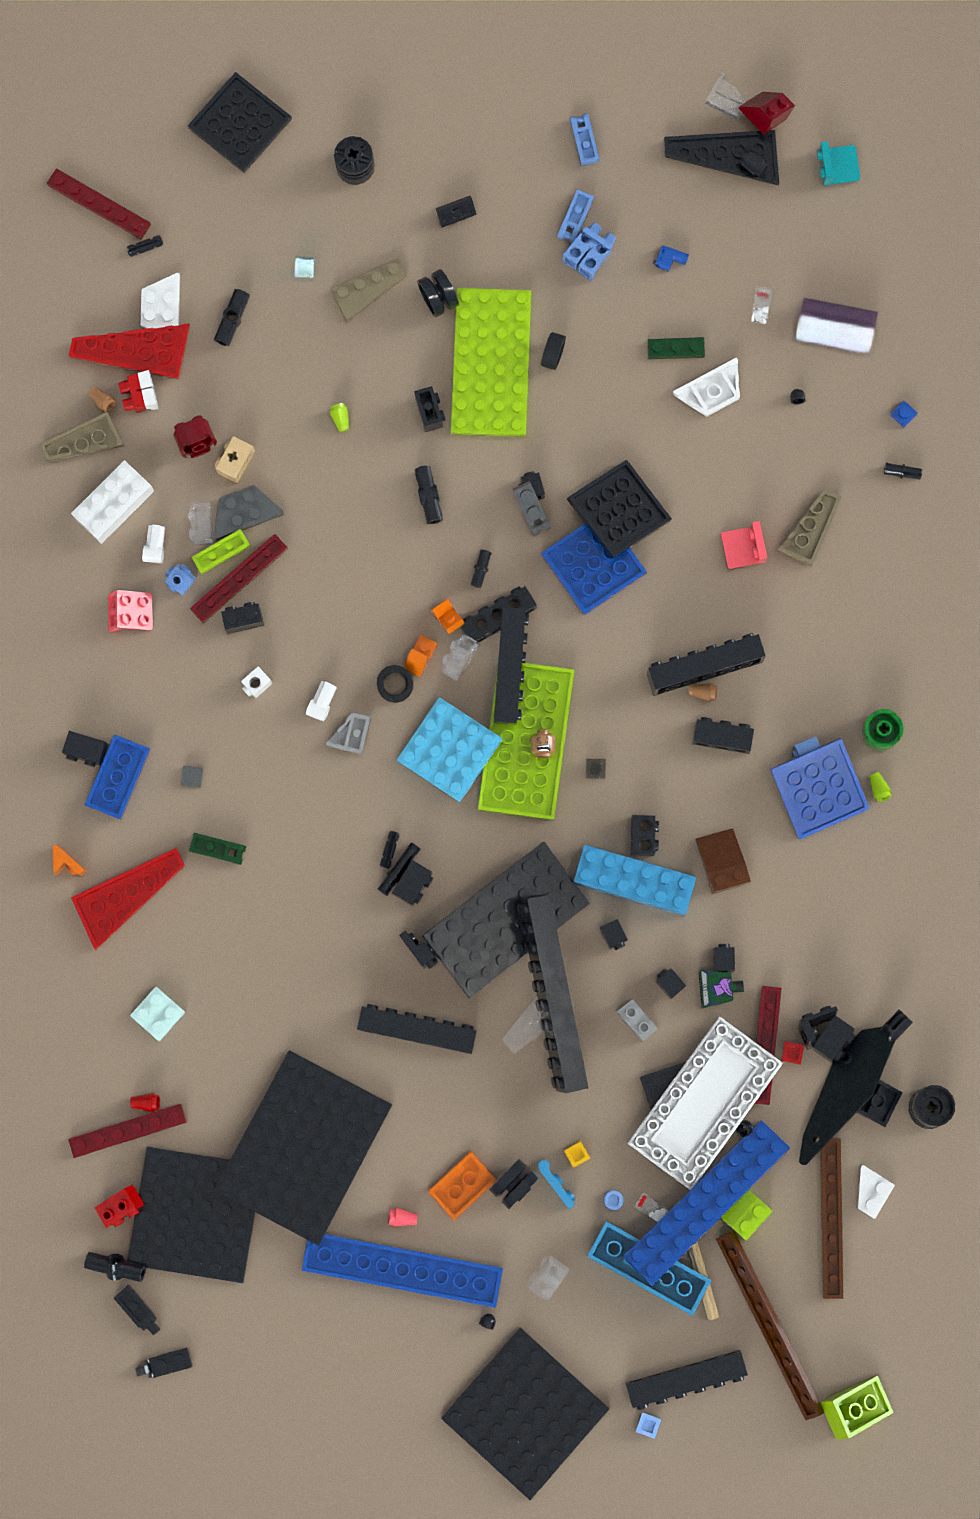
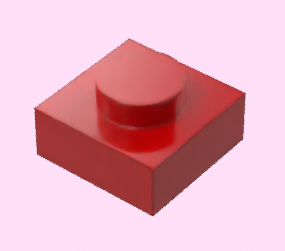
M785 1041L781 1061L801 1065L804 1045Z

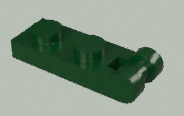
M198 833L193 834L189 852L242 865L243 859L241 857L246 850L244 845ZM230 849L235 850L234 857L229 856Z

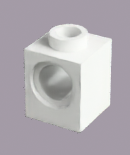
M259 666L241 681L244 685L243 691L249 697L253 695L255 699L273 684ZM253 680H260V685L257 688H252L251 682Z

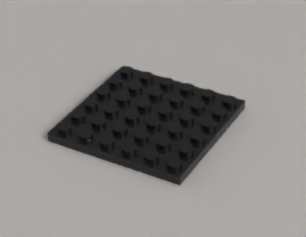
M147 1147L139 1196L144 1206L138 1209L140 1213L135 1215L127 1261L142 1264L150 1269L244 1283L255 1212L214 1191L230 1160Z
M520 1327L441 1419L525 1497L531 1500L607 1413L609 1408Z

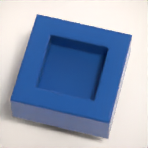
M903 401L890 416L904 428L918 413L908 403Z

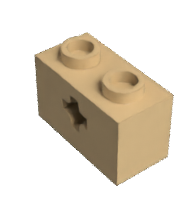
M233 436L231 441L228 440L225 444V452L222 457H218L215 469L219 475L238 483L255 450L252 445ZM236 456L237 460L231 462L230 458H235Z

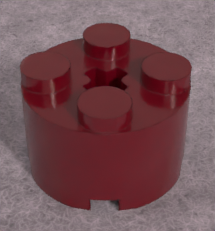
M201 415L195 416L191 421L181 422L174 426L173 436L184 458H187L186 455H190L191 458L202 456L211 450L210 446L212 444L214 446L217 444L209 422L203 419Z

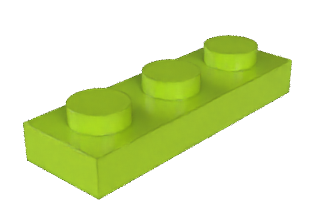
M239 529L191 558L202 575L249 548L250 544L242 530Z

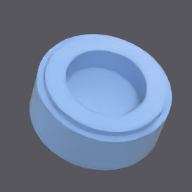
M611 1190L605 1194L604 1204L610 1210H618L623 1205V1196L620 1192Z

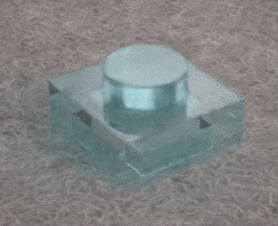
M296 256L295 276L313 278L315 258Z

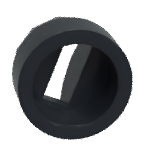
M794 389L790 395L791 403L796 405L804 403L806 401L804 391Z
M744 1120L738 1125L736 1131L741 1137H745L751 1134L754 1127L750 1121Z
M492 1314L483 1315L479 1322V1325L493 1330L496 1324L495 1317Z

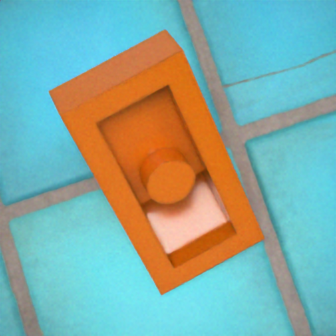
M448 599L430 610L448 634L465 624Z
M420 635L414 648L410 650L404 668L421 678L438 643Z
M55 844L53 846L54 874L58 875L68 865L66 869L74 876L78 874L82 877L86 870Z

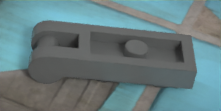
M530 481L513 488L533 535H538V532L544 529H551ZM540 518L542 522L535 525L533 521Z

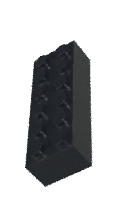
M746 634L742 636L743 639L738 641L730 639L725 641L724 645L718 647L716 644L706 647L705 651L699 652L694 650L687 653L688 656L682 658L674 656L666 663L661 661L652 663L651 667L648 668L647 678L653 696L763 663L766 655L759 634Z

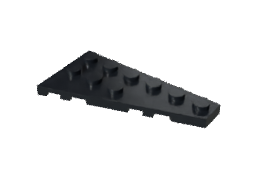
M770 130L764 135L760 131L664 137L666 158L779 186L775 130ZM753 150L766 160L768 167L760 177L754 176L741 166L742 161L740 158L745 151L750 152Z

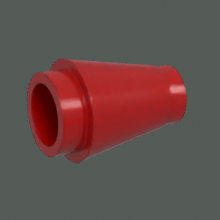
M155 1093L131 1097L130 1107L154 1112L160 1108V1096L155 1095Z

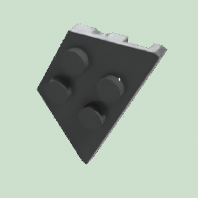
M255 485L221 497L218 501L215 539L216 541L239 529L243 531L284 515L283 510Z

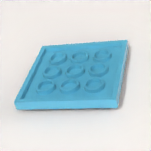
M439 697L397 758V761L460 803L503 739Z

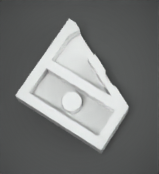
M861 1165L857 1208L875 1219L895 1185L866 1166Z

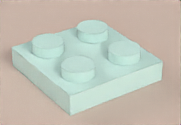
M155 987L130 1016L160 1042L185 1014V1011L158 987Z

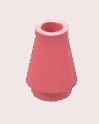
M395 1207L389 1210L388 1224L393 1225V1227L416 1225L417 1213Z

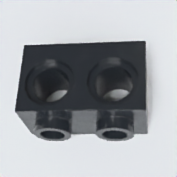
M632 815L631 856H654L655 851L659 850V840H655V832H659V821H655L656 816ZM641 822H648L651 828L648 831H643L640 828ZM641 841H648L650 848L648 850L641 849L639 845Z

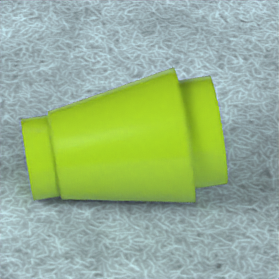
M340 403L331 406L329 413L338 431L344 432L349 430L348 410L345 404Z
M880 772L871 774L869 778L874 799L882 802L891 798L892 790L880 775Z

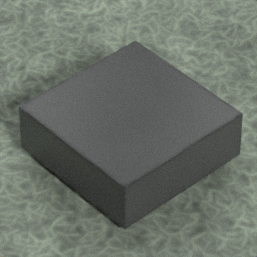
M183 766L181 785L201 788L203 768Z

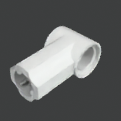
M160 525L148 526L147 541L142 554L143 562L163 563L165 527Z
M321 681L314 699L308 705L306 715L324 722L337 687L328 682Z

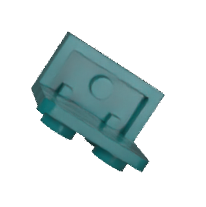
M828 141L820 143L816 153L817 160H820L819 174L820 178H823L824 186L860 180L857 151L854 145L829 148Z

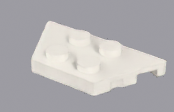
M175 273L142 289L140 324L142 328H161L179 325L180 273Z
M734 358L673 391L674 396L706 417L739 400L738 359Z

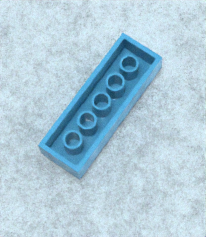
M584 845L573 883L685 916L696 877Z
M606 1221L587 1257L693 1316L712 1280L677 1261L651 1286L624 1259V1255L640 1239Z

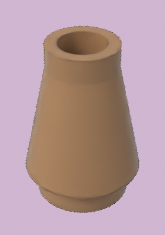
M93 387L89 391L88 395L102 412L109 413L116 406L114 397L99 390L97 387Z
M713 683L690 684L689 695L708 702L715 701L718 687L714 686Z

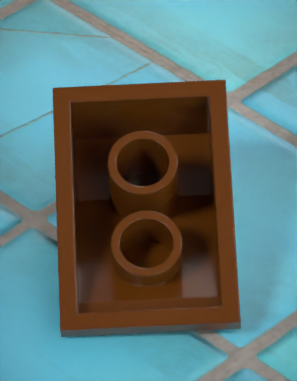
M733 828L696 838L712 894L744 886L751 882Z

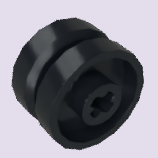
M442 269L432 273V281L426 276L417 280L421 295L434 317L444 314V305L449 310L459 306L453 286Z
M520 1159L489 1189L495 1197L500 1196L505 1190L508 1191L507 1195L502 1199V1203L508 1209L517 1201L519 1202L531 1190L530 1187L539 1179L532 1171L528 1172L523 1178L520 1177V1174L526 1169V1165Z

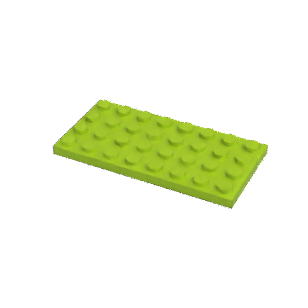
M457 288L459 306L456 307L451 434L526 437L531 290Z
M522 663L521 671H525L524 683L520 682V690H523V701H519L518 709H522L521 721L517 720V725L493 723L496 696L495 684L489 730L500 736L503 740L484 766L478 810L554 821L575 670ZM537 730H549V733L556 737V752L551 755V758H536V755L532 754L531 736L537 734Z

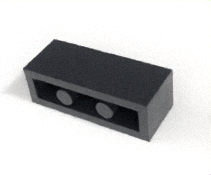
M701 717V720L697 719L692 745L749 754L754 729L750 728L748 724L735 726L731 725L729 721L720 720V723L712 722L711 718Z

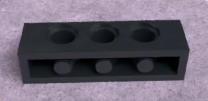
M520 586L516 587L510 592L509 596H501L494 601L495 604L492 606H484L478 610V614L475 616L469 615L463 619L465 624L460 626V629L471 647L501 630V618L495 619L492 614L495 611L502 612V608L509 607L510 602L515 601L519 604L518 608L526 609L525 614H529L537 609V604L526 586L522 588ZM478 621H485L487 625L485 628L480 629L476 626V623Z

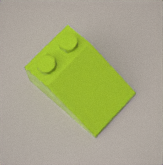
M748 1190L721 1219L747 1241L773 1211Z
M878 1375L839 1391L820 1402L836 1439H849L894 1413Z

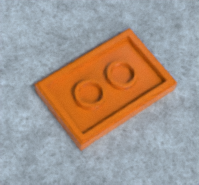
M470 1151L428 1192L448 1215L455 1220L490 1188L497 1179Z

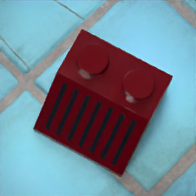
M761 92L738 109L764 135L787 120L795 105L784 93Z

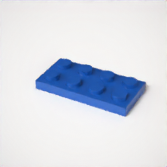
M114 735L85 806L121 820L151 749Z

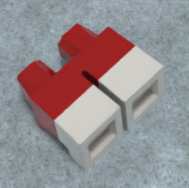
M149 370L127 376L128 380L118 383L121 394L131 393V398L122 400L125 411L135 410L136 413H139L142 410L159 409Z

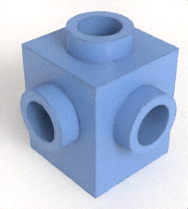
M178 564L175 568L173 566L169 568L165 574L167 578L164 582L168 584L167 587L171 591L184 595L197 577L191 574V570L187 566Z

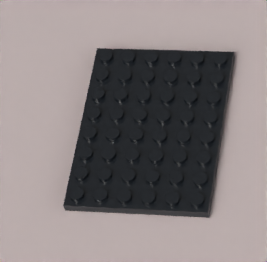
M289 1050L214 1191L319 1246L392 1104Z

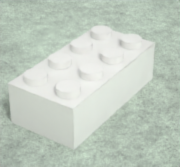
M124 460L71 514L75 520L102 544L154 490Z

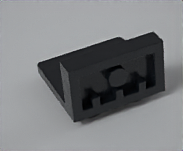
M831 1006L823 1007L819 1013H807L800 1019L798 1030L807 1050L813 1048L817 1040L816 1036H818L815 1026L831 1021L837 1015L838 1009L836 1006L832 1008Z

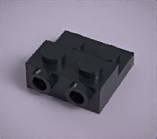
M406 930L399 935L423 969L426 967L431 969L438 963L434 956L436 954L429 944L426 945L423 941L417 946L419 942L412 932L408 934Z
M879 1080L873 1096L857 1113L886 1127L903 1092Z

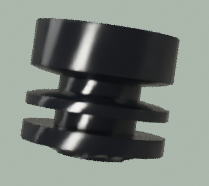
M350 136L337 144L334 151V160L337 173L342 181L358 185L369 180L374 173L375 167L373 152L369 143L361 137Z
M930 1085L912 1095L908 1111L916 1125L923 1129H934L945 1125L952 1119L956 1103L948 1089L939 1085ZM926 1106H933L934 1110L930 1112V1110L926 1109Z

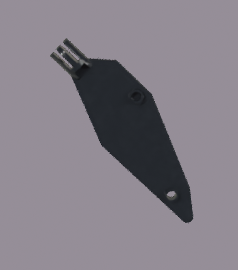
M900 1009L882 1027L861 1030L851 1044L843 1049L844 1053L838 1061H833L803 1134L799 1157L801 1165H807L873 1096L895 1041L913 1023Z

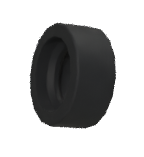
M554 332L550 333L543 352L541 366L556 370L563 353L566 336Z
M398 665L384 668L377 677L379 694L389 702L398 703L404 701L413 690L411 674L407 669ZM399 673L405 678L406 688L402 693L392 695L385 690L384 680L389 674Z

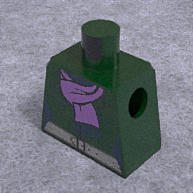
M707 970L698 971L701 1008L733 1001V993L744 992L743 980L732 981L731 973Z

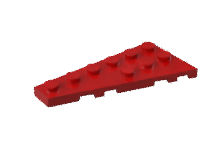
M190 324L131 330L121 333H107L106 335L75 337L72 338L69 357L140 372L149 370L150 374L179 379Z
M177 848L71 897L95 950L106 942L185 867Z

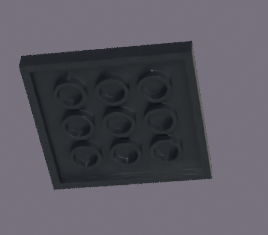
M235 72L190 122L188 129L245 173L292 120V116Z
M625 460L567 498V501L611 559L617 557L672 520L628 460Z

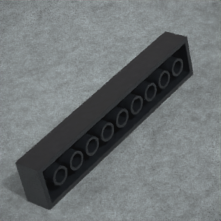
M550 894L518 899L517 912L522 918L520 927L522 934H525L526 938L524 948L530 958L528 968L530 973H533L534 981H532V988L537 993L536 1007L538 1012L540 1011L541 1013L540 1027L545 1033L543 1042L545 1049L549 1053L547 1063L553 1073V1077H551L552 1086L554 1089L556 1088V1091L562 1093L588 1089Z

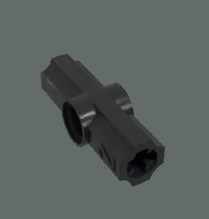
M240 289L234 290L227 308L223 311L222 321L214 337L215 342L223 346H230L236 329L241 324V317L250 294ZM230 315L237 316L235 320H228Z
M426 465L420 466L415 469L420 502L424 508L427 524H437L443 521L437 486L434 484L431 467Z
M88 1252L84 1262V1268L105 1273L110 1280L125 1278L142 1282L146 1273V1266L126 1261L120 1254L105 1256Z

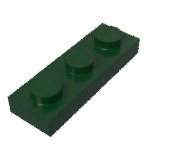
M704 337L648 339V359L705 357Z

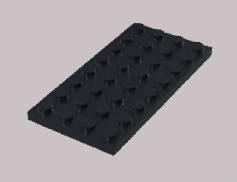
M544 841L422 936L466 996L471 998L526 954L524 948L526 938L525 934H522L520 927L522 918L517 912L518 899L550 894L557 929L590 903L578 886L573 883L572 878Z

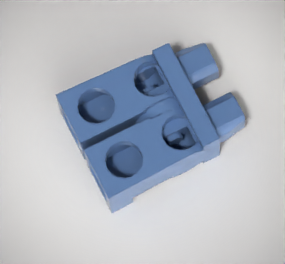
M595 222L589 228L585 227L565 251L562 262L575 271L578 269V273L590 281L593 280L599 268L612 253L616 237L609 232L604 238L600 237L599 233L602 231V228Z

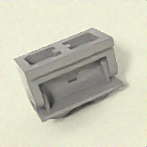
M633 999L617 1012L641 1042L658 1029Z

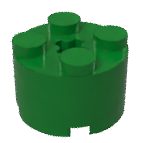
M880 709L873 712L866 719L862 727V736L866 745L879 751L894 747L903 735V722L891 710ZM881 726H883L884 730H887L884 734L879 730Z

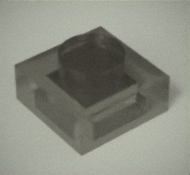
M586 759V779H605L606 759Z

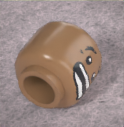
M537 730V734L531 736L532 754L536 755V758H551V755L556 752V737L550 734L549 730Z

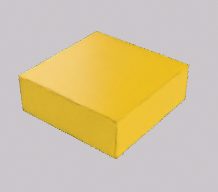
M581 1141L564 1150L573 1168L590 1159Z

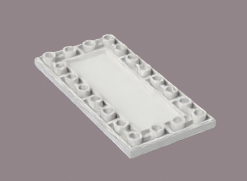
M719 1016L627 1144L691 1190L777 1073L783 1062Z

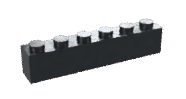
M502 608L493 722L496 724L517 725V720L521 721L522 709H518L519 701H523V690H520V682L524 683L525 671H521V666L526 661V652H523V644L527 645L528 633H524V626H528L529 614H525L526 609Z
M367 1004V1007L362 1006L357 1030L472 1054L477 1033L476 1030H473L474 1026L462 1024V1027L454 1026L455 1022L443 1020V1023L435 1022L436 1018L424 1016V1019L416 1018L417 1014L405 1012V1015L397 1014V1010L386 1008V1011L378 1010V1006Z
M738 1350L626 1382V1387L632 1407L642 1410L648 1408L649 1403L663 1404L668 1402L667 1398L675 1396V1399L686 1397V1393L691 1391L697 1394L706 1391L705 1387L712 1385L714 1388L722 1387L729 1380H732L733 1383L742 1381L748 1373L742 1353Z

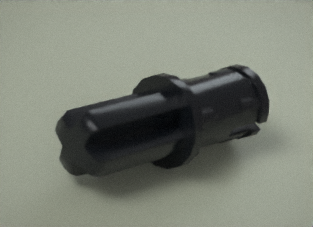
M886 462L884 475L899 476L900 479L906 477L919 480L922 477V469L908 467L905 464L897 465Z
M481 549L477 564L474 565L475 571L471 585L476 588L482 587L485 574L489 570L487 567L492 555L490 551Z

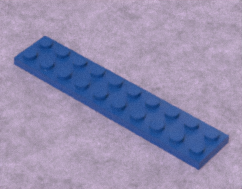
M761 1120L753 1128L750 1135L745 1136L624 1255V1259L653 1286L790 1150V1147Z
M325 1234L319 1246L307 1240L302 1271L496 1308L503 1268Z

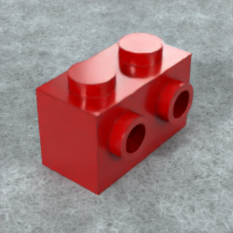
M131 1185L94 1208L106 1228L112 1225L116 1228L125 1222L123 1218L127 1216L131 1218L140 1213L138 1209L144 1206V1203L135 1187Z

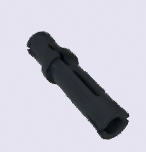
M412 842L392 870L386 873V878L377 890L388 896L394 885L399 882L400 877L410 862L421 850L417 845Z

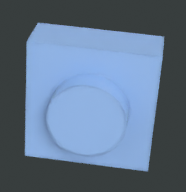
M642 1412L636 1432L655 1439L661 1419Z

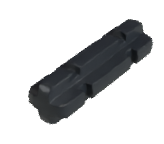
M157 235L151 240L149 238L140 241L135 246L133 244L127 246L129 256L132 257L137 255L138 252L143 253L154 249L153 247L155 246L156 248L162 246L163 241L160 235Z
M389 832V840L386 842L383 852L384 857L381 858L380 866L389 869L391 866V859H393L397 846L396 841H398L400 836L398 832Z

